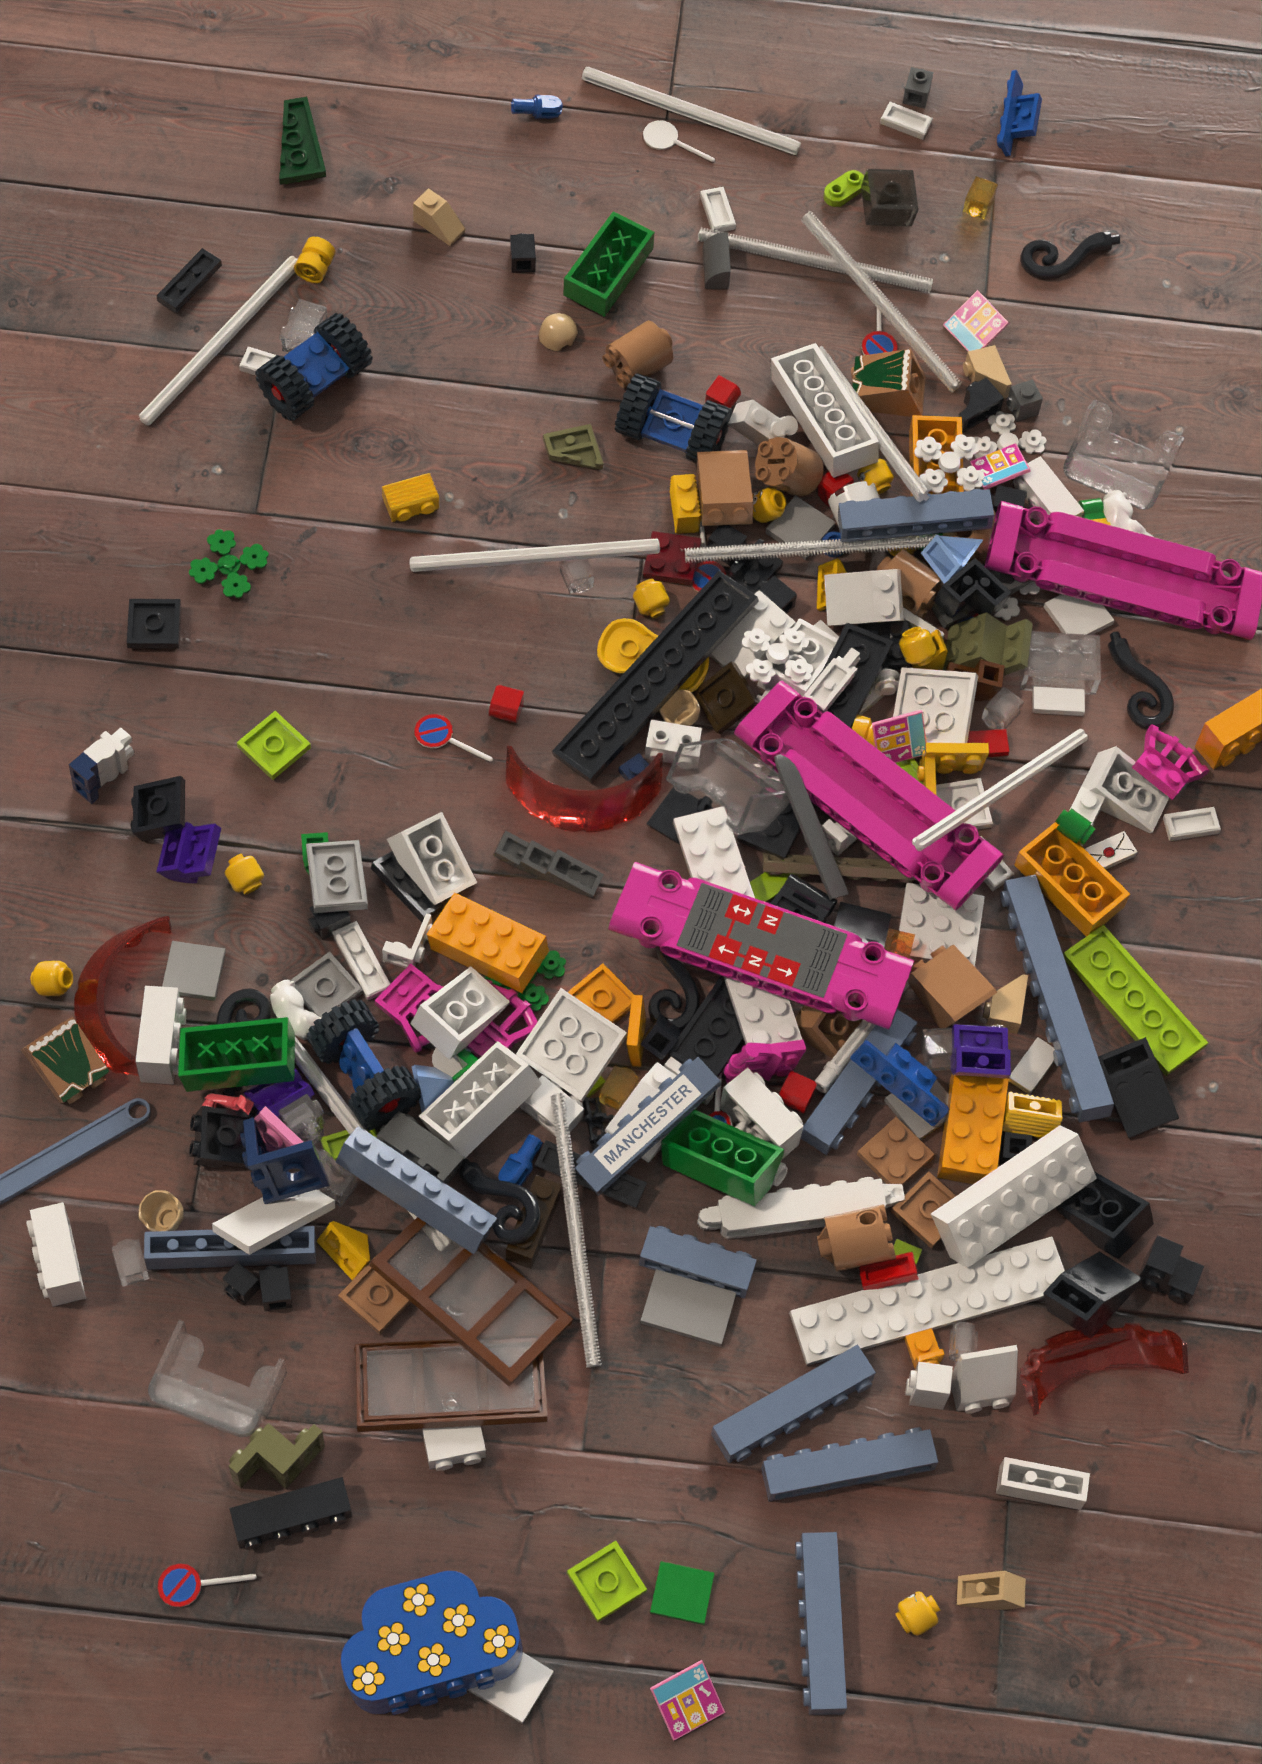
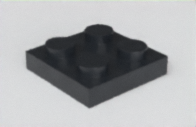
M129 599L127 648L179 649L181 599Z

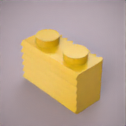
M430 473L382 486V498L392 522L396 520L406 521L420 513L430 514L439 508V495Z
M694 474L671 476L669 491L675 533H696L700 529L701 522L696 476Z
M1012 1092L1008 1093L1002 1131L1032 1135L1041 1139L1061 1125L1062 1101L1051 1100L1050 1098L1045 1099L1044 1097L1040 1098L1039 1096L1034 1097L1033 1095L1029 1096L1028 1094L1024 1096L1022 1093L1019 1095L1017 1092L1014 1094Z

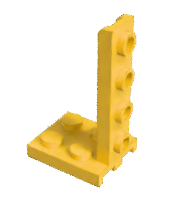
M926 743L925 750L922 752V759L919 760L917 780L922 782V785L936 795V771L941 774L951 773L952 771L974 774L981 771L989 754L988 743Z

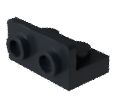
M759 538L755 543V546L756 544L763 545L764 540ZM766 555L765 559L764 556H762V559L760 556L759 559L757 556L756 559L754 556L753 559H751V556L748 559L747 556V560L744 557L743 560H736L729 569L730 578L755 594L763 581L768 582L782 568L783 560L776 556L774 558L773 555L772 558H770V555L767 558Z

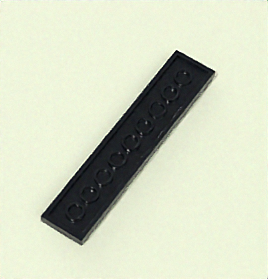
M718 571L552 750L553 756L587 781L593 783L759 602L758 596L721 571Z
M846 623L822 672L833 658L836 659L838 656L844 658L851 648L860 653V660L855 666L858 669L854 678L827 710L852 729L854 720L859 715L893 647V641ZM803 710L800 714L808 716L811 712ZM773 766L737 840L761 852L775 855L784 861V858L789 855L801 828L781 778Z

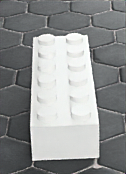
M816 343L771 358L772 381L833 478L878 462V439Z
M1060 1125L932 1212L931 1216L949 1257L968 1268L1097 1178L1079 1135Z

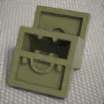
M986 612L950 626L946 645L948 652L943 670L946 671L949 662L975 668L980 659L1004 665L1003 676L1027 668L1033 623L1024 619L1006 626Z
M269 1423L264 1428L259 1427L251 1435L250 1443L244 1450L238 1449L230 1458L229 1470L232 1481L242 1488L261 1467L287 1489L324 1449L323 1431L315 1424L309 1430L304 1428L295 1438L296 1444L293 1445Z

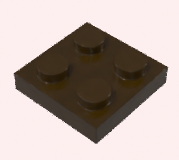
M732 661L693 691L715 732L722 734L759 703L737 664Z

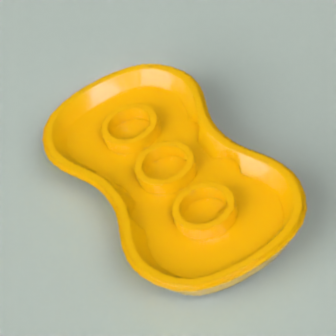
M617 619L611 622L603 631L598 642L597 656L607 669L617 673H624L658 635L636 620ZM709 657L679 689L693 692L701 685L708 671Z

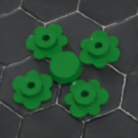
M218 529L215 531V534L207 537V543L210 545L212 552H219L224 556L219 559L218 564L210 562L209 558H203L202 560L194 559L190 563L189 575L194 577L196 583L203 584L207 580L212 581L215 578L214 574L219 569L223 575L227 576V579L222 581L223 594L226 597L234 596L239 599L242 598L243 593H248L251 590L247 577L237 574L240 563L247 565L250 570H254L256 567L264 568L267 565L269 553L263 550L260 544H253L251 548L245 547L243 549L240 560L234 555H227L230 553V548L236 546L234 533L229 530L223 532V530Z
M555 950L548 952L530 982L535 979L537 972L544 974L546 979H552L554 976L562 977L565 974V958L560 957V954ZM485 976V979L493 981L494 985L510 990V987ZM529 982L524 991L518 993V997L523 1002L525 1000L529 1002L531 1009L537 1012L541 1009V1006L548 1004L549 997L545 993L543 986L536 987L535 984Z

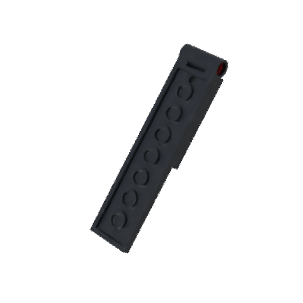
M792 873L771 904L825 923L838 900H830L827 893ZM722 975L684 1028L678 1041L667 1054L668 1058L673 1057L681 1064L685 1063L688 1059L694 1061L699 1057L717 1078L728 1064L730 1057L734 1055L744 1040Z

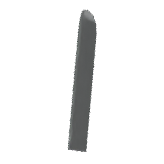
M781 754L776 755L774 759L779 776L829 899L832 900L848 895L849 893L799 771L789 758Z

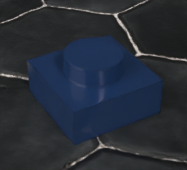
M639 753L622 764L618 770L634 790L655 776L654 769Z

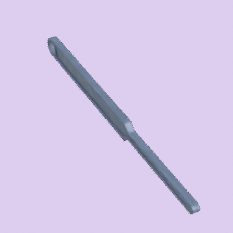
M141 1098L132 1099L0 1175V1205L145 1123L151 1115L148 1102ZM141 1104L147 1108L146 1114L141 1118L131 1117L129 1111L134 1105Z

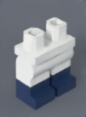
M119 728L113 735L105 731L100 735L101 739L94 742L69 764L73 789L90 804H93L99 798V788L106 782L116 779L119 772L123 774L128 770L127 760L134 755V750L129 745L132 742V737L122 728Z

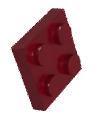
M652 531L651 539L659 540L660 552L658 554H647L643 579H654L693 586L698 560L696 559V563L694 560L693 563L691 560L690 563L687 560L686 563L685 548L686 550L687 548L689 550L690 548L697 549V547L700 549L702 539Z

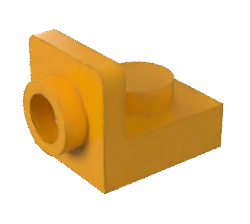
M932 1328L905 1335L904 1340L915 1369L918 1362L940 1365L945 1354L943 1349H939Z

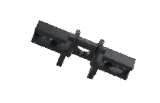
M599 1096L594 1098L586 1097L582 1101L585 1111L584 1121L588 1125L589 1143L592 1144L593 1151L598 1147V1140L605 1135L603 1123H610L614 1118L613 1114L607 1116L606 1113H602ZM589 1102L596 1106V1110L591 1111ZM595 1127L599 1128L601 1135H594L592 1129Z

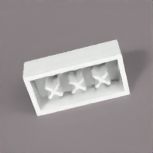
M497 1041L419 1117L434 1136L459 1152L465 1159L542 1083L525 1061Z

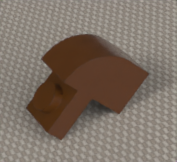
M980 659L975 668L949 662L946 671L976 673L978 681L974 701H984L995 697L1001 690L1005 666Z

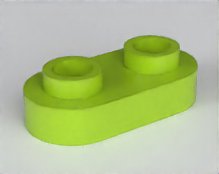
M856 170L844 173L825 187L824 201L832 207L844 205L863 192L866 182L865 176Z

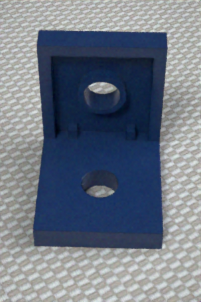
M251 1118L243 1121L244 1132L240 1133L243 1147L246 1149L245 1152H242L246 1168L252 1170L253 1184L261 1190L264 1204L329 1186L328 1176L312 1140L269 1152L255 1119ZM294 1168L300 1170L296 1173L287 1172L288 1170Z

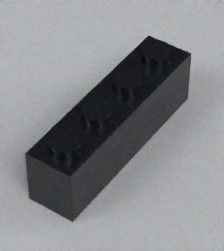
M343 1477L229 1508L239 1549L245 1547L246 1550L256 1549L263 1545L262 1542L274 1539V1542L287 1540L291 1537V1534L302 1531L303 1534L313 1533L319 1530V1526L342 1525L348 1521V1518L352 1517Z

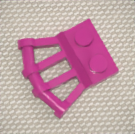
M1152 724L1145 734L1144 752L1132 768L1173 800L1185 784L1203 778L1207 775L1209 769L1206 765H1202L1190 747L1186 748L1179 743L1180 739L1175 735L1172 737L1159 731V727ZM1155 740L1166 745L1161 753L1155 749ZM1171 750L1180 756L1175 764L1166 758ZM1186 761L1193 771L1184 773L1180 768Z
M410 963L376 998L375 1005L402 1027L413 1051L417 1053L422 1050L423 1046L431 1042L423 1035L416 1037L407 1019L410 1016L414 1018L420 1005L428 1000L431 994L441 990L443 986L434 983Z
M488 979L486 980L510 1001L509 1004L516 1010L500 1026L492 1021L467 1046L478 1058L482 1057L497 1041L511 1050L515 1043L529 1036L538 1022L529 1002L526 1000L523 1002L517 997L518 993L513 989L508 990L494 985L493 981ZM521 1017H524L528 1027L508 1035L506 1032Z
M804 1040L772 1044L747 1043L742 1047L740 1053L730 1057L728 1064L724 1068L727 1084L747 1067L752 1073H758L767 1081L775 1074L779 1077L789 1075L806 1051Z

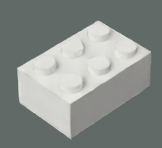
M145 986L136 1054V1065L141 1082L174 1084V1077L178 1075L181 1025L186 1023L187 1013L184 1008V998H180L178 988Z
M747 1067L723 1087L720 1109L727 1113L736 1125L741 1121H745L747 1133L783 1148L784 1155L782 1159L799 1146L804 1127L801 1118L794 1111L790 1112L784 1106L782 1098L765 1086V1081L758 1073H752Z
M64 1203L30 1210L32 1220L27 1221V1227L34 1246L32 1251L35 1263H37L39 1271L37 1276L44 1299L49 1298L52 1306L86 1299L71 1224Z

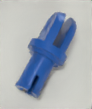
M535 95L532 99L512 98L511 102L512 114H532L535 119L556 118L561 115L563 108L561 100L552 95Z
M528 1134L518 1152L510 1154L499 1172L498 1180L522 1186L533 1170L531 1162L543 1145V1142L536 1136Z

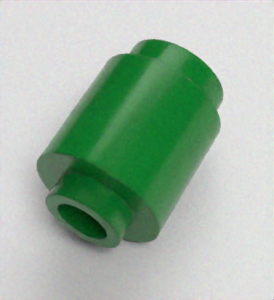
M1072 808L1069 812L1064 809L1055 821L1059 825L1056 830L1076 844L1079 842L1084 845L1096 829L1091 825V821Z

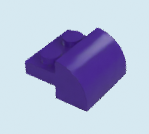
M185 822L184 828L166 831L156 872L167 879L182 883H197L198 877L210 876L222 828L216 824L194 827L189 822Z
M954 1024L952 1027V1055L950 1056L952 1074L1008 1079L1011 1076L1008 1028Z
M295 1068L294 1081L260 1084L243 1092L246 1099L254 1102L252 1110L256 1116L266 1106L279 1119L289 1111L303 1106L312 1099L311 1096L315 1095L311 1086L302 1080L298 1070Z

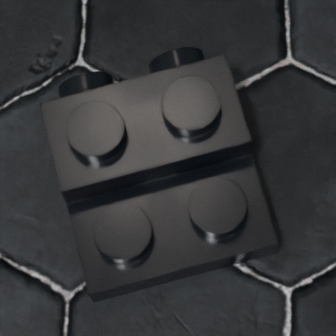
M182 776L134 786L131 799L133 808L131 830L142 842L165 837L166 831L185 827L186 780Z
M202 1106L196 1112V1115H192L190 1121V1130L195 1131V1141L192 1140L190 1143L189 1156L194 1157V1165L221 1168L223 1165L246 1168L242 1152H245L246 1149L243 1147L240 1133L244 1132L243 1121L255 1118V1113L247 1115L243 1111Z

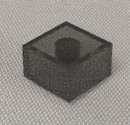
M867 169L861 184L866 225L912 226L919 210L913 170Z

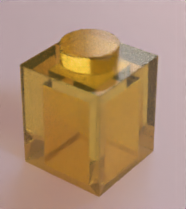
M976 176L966 196L963 212L985 220L995 199L998 184Z
M615 1065L600 1091V1103L619 1111L638 1085L639 1077L636 1076L633 1070L627 1067L620 1068Z

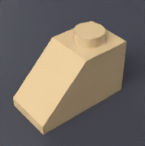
M427 189L413 203L414 221L447 245L451 246L465 232V227L449 203L432 190Z
M993 345L968 351L966 361L963 363L965 375L969 376L971 382H979L987 378L1006 399L1012 384L996 346Z
M1021 975L999 989L998 993L991 997L990 1003L985 1002L982 1018L987 1019L986 1026L1008 1028V1033H1018L1022 1021L1028 975Z
M1007 1571L958 1576L957 1605L994 1610L1025 1608L1026 1579Z

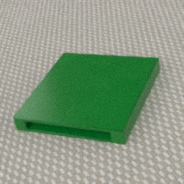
M661 1561L650 1614L704 1625L714 1572Z

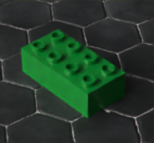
M613 211L565 276L563 296L605 317L652 252L655 232Z
M288 1017L180 1028L178 1077L186 1092L294 1081L295 1032Z

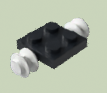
M908 621L857 624L859 628L893 641V647L876 679L878 683L875 685V690L880 691L883 695L894 694L898 691L899 682L897 680L900 678L899 672L895 670H901L902 667L912 668V664L905 661L899 646L902 634L909 629Z

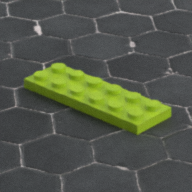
M1104 924L1063 953L1065 962L1135 1041L1146 1037L1159 1069L1166 1076L1207 1046L1208 1042Z

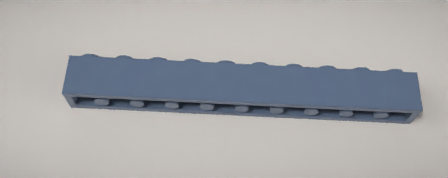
M1036 874L1005 880L1004 890L1000 892L1003 907L1008 908V923L1011 929H1015L1017 935L1015 936L1018 952L1022 951L1023 968L1026 974H1030L1032 980L1030 982L1033 997L1038 998V1013L1041 1020L1045 1019L1047 1025L1045 1029L1046 1037L1049 1043H1053L1055 1049L1053 1051L1056 1066L1061 1067L1063 1073L1061 1074L1064 1090L1069 1091L1071 1097L1069 1098L1071 1112L1073 1114L1076 1113L1079 1123L1111 1116L1114 1102Z

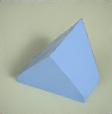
M936 535L921 554L945 584L963 569L984 539Z
M412 1066L414 1080L421 1090L419 1103L423 1113L454 1082L451 1076L436 1067Z

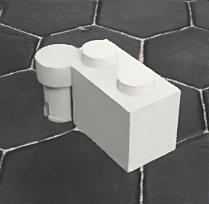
M754 400L737 403L727 424L758 446L761 442L775 437L785 438V436L793 435L798 429L797 420L793 416L779 418Z

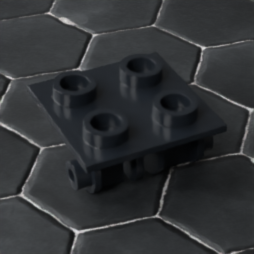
M674 785L646 825L680 844L673 825V819L714 809L711 805L713 801L707 796H704L703 799H698Z

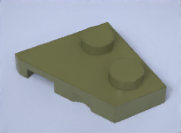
M591 424L543 434V442L549 460L593 469H603V460Z

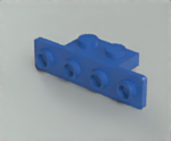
M1017 70L1011 71L1010 80L1007 81L1008 93L1007 98H1004V115L1001 116V131L997 135L998 147L1002 149L1005 156L1011 155L1014 138L1036 136L1042 103L1040 93L1022 95L1023 82Z
M865 1040L851 1055L850 1059L931 1126H935L948 1113L949 1107L929 1092L937 1076L897 1043L885 1055L869 1041Z

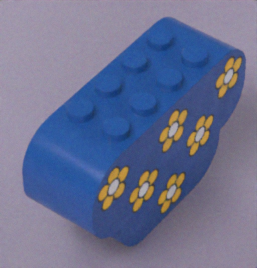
M443 1571L386 1587L372 1594L366 1601L362 1611L364 1630L353 1635L345 1644L341 1655V1666L347 1687L358 1707L372 1714L392 1712L395 1715L408 1711L409 1706L421 1704V1706L435 1704L438 1702V1698L449 1695L450 1698L463 1696L467 1693L466 1690L478 1687L479 1690H485L495 1686V1682L508 1678L517 1670L522 1660L523 1648L515 1615L508 1604L495 1597L479 1598L477 1588L468 1576L457 1571Z

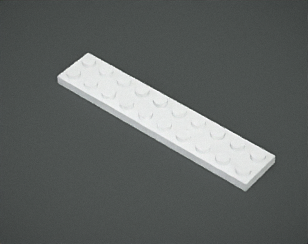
M724 806L673 819V825L691 878L702 879L755 898ZM724 977L745 1044H772L802 1040L789 999Z
M1048 1237L988 1254L968 1268L960 1263L918 1274V1280L880 1289L861 1290L794 1309L789 1314L806 1366L833 1359L857 1344L861 1350L903 1339L905 1335L930 1328L932 1330L1043 1299L1044 1291L1065 1270L1053 1237Z

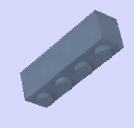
M650 1226L639 1260V1266L655 1271L658 1269L736 1292V1296L744 1299L756 1264V1259H753L746 1252L737 1251L734 1253L725 1250V1247L720 1244L702 1243L692 1235L685 1234L680 1236L662 1226H657L656 1228Z

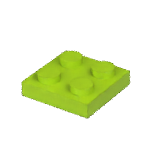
M274 711L237 742V747L266 775L274 780L310 750L311 743L278 712Z
M617 1541L612 1542L567 1570L568 1577L597 1623L647 1592V1588Z

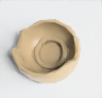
M556 313L545 318L538 335L540 342L546 348L560 351L562 347L573 344L578 330L576 323L570 316Z
M679 689L659 711L665 722L692 726L699 718L700 706L692 692Z
M155 1190L147 1194L139 1205V1219L151 1232L175 1231L184 1219L181 1202L168 1191Z

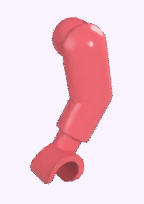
M210 1093L205 1097L202 1106L215 1108L221 1106L236 1111L242 1109L249 1115L254 1102L242 1095L234 1097Z

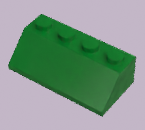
M695 1109L661 1141L664 1166L752 1206H756L770 1190L784 1155L783 1148Z

